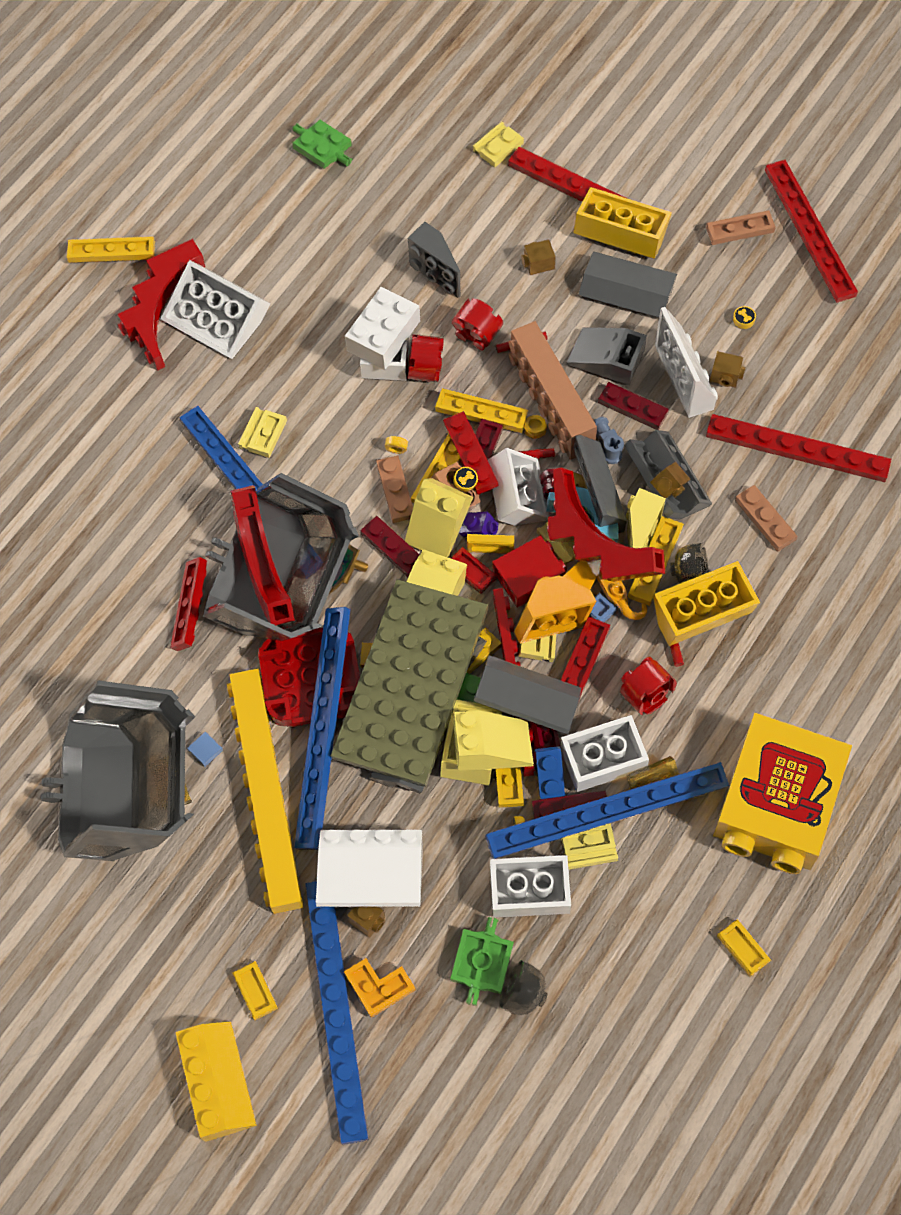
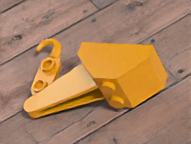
M601 560L591 562L579 561L562 577H543L538 580L514 633L521 644L583 628L597 602L590 590L596 578L608 600L614 603L625 617L632 620H640L646 616L647 606L645 603H642V611L639 613L633 612L628 606L627 590L622 581L613 582L602 579L600 573Z

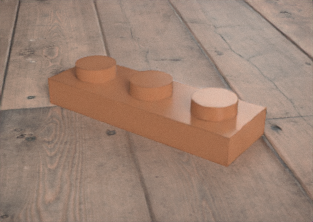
M769 210L709 222L706 226L712 245L774 233L776 228Z
M399 456L376 460L392 523L410 520L413 506Z
M755 485L736 496L735 501L777 552L796 541L797 535Z

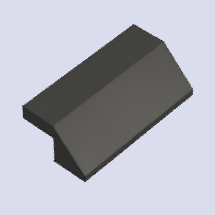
M593 251L584 272L578 295L659 317L661 308L667 307L677 274Z
M655 430L644 441L630 439L624 444L653 494L661 496L650 481L674 462H677L690 478L683 486L685 490L676 498L671 495L665 500L663 512L667 518L682 519L712 505V502L668 431Z
M577 435L575 437L574 451L599 525L602 527L618 523V533H622L625 531L627 519L601 444L596 440Z
M489 655L474 702L568 734L580 699L581 688Z

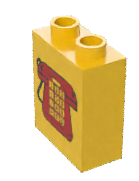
M754 712L713 837L722 839L721 847L734 855L750 857L752 851H756L772 857L771 865L782 872L800 874L802 868L811 870L822 848L852 745Z

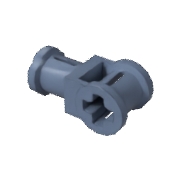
M599 417L594 420L597 426L596 437L601 444L607 463L617 464L622 459L624 441L617 435L614 429H610L609 421L606 417Z

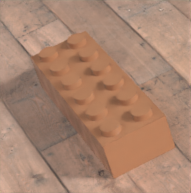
M536 321L511 331V341H509L511 353H509V359L512 365H516L519 369L518 373L521 381L527 383L530 397L539 404L538 409L541 416L547 418L549 430L553 436H557L562 453H566L569 459L572 460L576 458L574 451L575 437L582 435L596 440L597 426Z

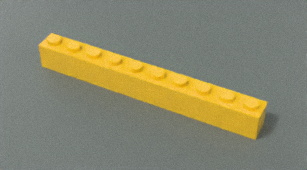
M258 668L229 674L231 683L227 684L229 698L234 697L235 705L231 706L233 720H238L239 726L235 728L237 743L241 742L243 749L239 751L241 765H245L247 773L243 774L245 788H250L251 796L247 797L249 811H254L255 820H251L253 835L258 834L259 843L255 844L257 858H262L263 867L259 868L262 883L266 882L268 890L263 892L266 907H271L273 914L304 908L269 717L264 702L261 675Z

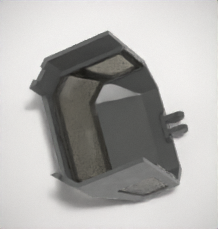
M280 473L256 490L268 547L280 581L291 598L295 621L279 625H273L268 622L252 585L237 529L231 543L218 538H212L211 544L227 550L225 557L213 551H207L205 554L207 558L221 563V566L207 596L203 617L246 636L284 641L323 626L318 624L317 621L351 540L359 537L350 519L347 504Z
M97 680L70 713L62 744L61 778L45 777L41 782L44 787H60V793H42L41 801L50 803L60 802L58 841L64 857L115 861L158 847L194 815L187 813L184 816L185 729L195 718V715L181 705L178 701V696L172 690Z

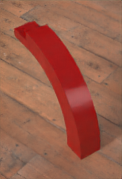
M252 485L231 490L234 508L233 515L240 545L252 585L265 617L273 625L295 621L291 598L280 581L268 547L256 489Z

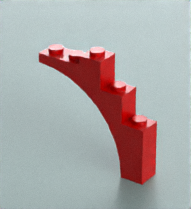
M193 239L146 260L149 268L146 270L149 279L132 287L135 295L132 297L135 306L117 314L120 321L117 326L122 336L127 335L130 342L136 340L140 348L144 347L146 350L144 355L148 363H153L157 371L165 367L157 342L158 323L161 312L168 298L174 292L189 260L205 267L203 255Z
M565 468L553 469L552 485L555 493L554 509L556 516L548 517L547 533L549 540L560 543L574 541L573 552L576 560L585 562L601 560L600 573L603 580L615 582L665 574L664 550L654 547H627L606 536L590 520L582 507L576 491L573 471Z

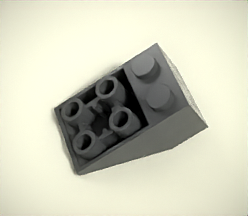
M424 221L408 237L409 264L414 270L425 274L431 282H436L442 286L447 293L460 298V269L442 233Z
M583 327L567 364L630 385L645 351L647 335L627 328Z

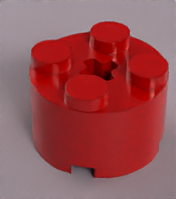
M468 298L452 319V324L456 329L455 335L462 341H466V339L472 341L473 345L481 351L489 346L504 323L499 314L495 317L491 313L493 311L491 306L476 298H472L471 301Z
M412 334V348L409 355L407 379L439 382L444 338Z
M649 656L634 671L629 670L622 676L621 681L623 684L620 694L640 715H643V712L648 715L659 709L668 700L665 696L669 690L672 693L674 692L677 681L656 660Z

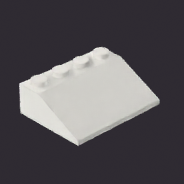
M189 260L162 314L161 320L233 359L260 325L271 303Z
M663 307L660 310L655 347L689 418L712 411L718 399L717 392L709 384L708 373L700 365V357L698 352L694 351L691 346L690 335L688 333L685 334L681 324L666 307Z
M321 830L318 848L316 907H420L423 859L422 830Z

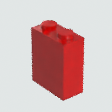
M541 535L492 561V572L497 575L498 581L516 608L528 602L538 580L543 577H562L567 571L564 562L561 559L558 560L554 555L551 543L549 541L545 542Z

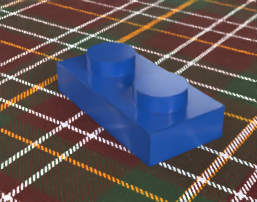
M560 746L535 749L540 800L565 796Z

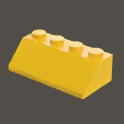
M590 187L576 213L573 233L655 259L662 245L672 212Z
M738 561L653 595L658 626L669 646L748 615L760 603Z
M232 1023L200 1024L175 1032L200 1138L207 1142L257 1126Z

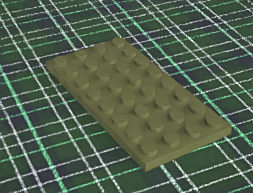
M397 579L332 751V759L426 787L487 615L488 604Z

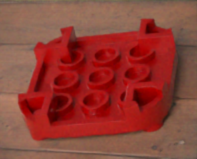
M323 627L310 630L284 641L267 639L262 647L259 648L258 658L263 683L264 702L269 716L278 726L294 727L311 724ZM349 632L347 633L337 719L346 717L360 679L355 644Z

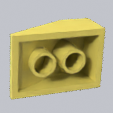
M433 478L424 479L415 499L405 541L417 549L433 552L448 558L473 497Z
M639 488L636 496L631 495L626 513V519L628 520V547H649L663 515L666 498Z
M422 550L413 565L407 582L458 596L465 584L467 564Z
M456 700L444 746L440 777L489 785L492 769L458 771L453 730L454 712L483 711L502 715V711L480 703Z
M483 711L454 712L453 730L458 771L533 766L527 720Z

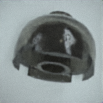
M703 542L685 545L676 553L675 562L670 563L671 575L676 576L679 584L706 574V572L709 573L707 553L705 547H703Z
M520 960L508 977L511 979L508 987L504 986L499 1007L511 1014L527 1015L533 1012L537 1006L542 1007L548 993L544 991L546 982L541 971L531 963Z

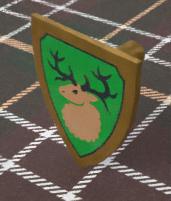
M350 544L329 594L335 591L342 583L348 584L354 569L366 572L368 569L367 563L357 560L360 550Z

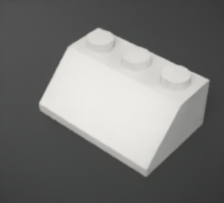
M509 448L503 449L488 459L499 484L498 487L493 488L498 521L514 526L548 521L550 516L549 512H546L547 501L543 497V486L539 479L541 471L538 459Z

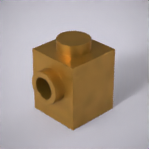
M549 239L524 245V255H521L523 267L528 268L530 275L555 269L556 256Z
M717 351L710 382L736 388L738 379L743 380L746 369V367L742 366L744 357Z
M674 462L661 471L650 483L663 498L667 499L671 495L676 498L685 490L683 486L690 478L677 462Z
M354 907L347 915L350 924L369 938L374 932H379L385 923L384 910L380 907Z

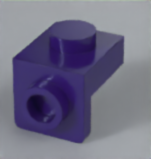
M468 512L459 534L462 537H467V534L496 535L499 523L488 512Z

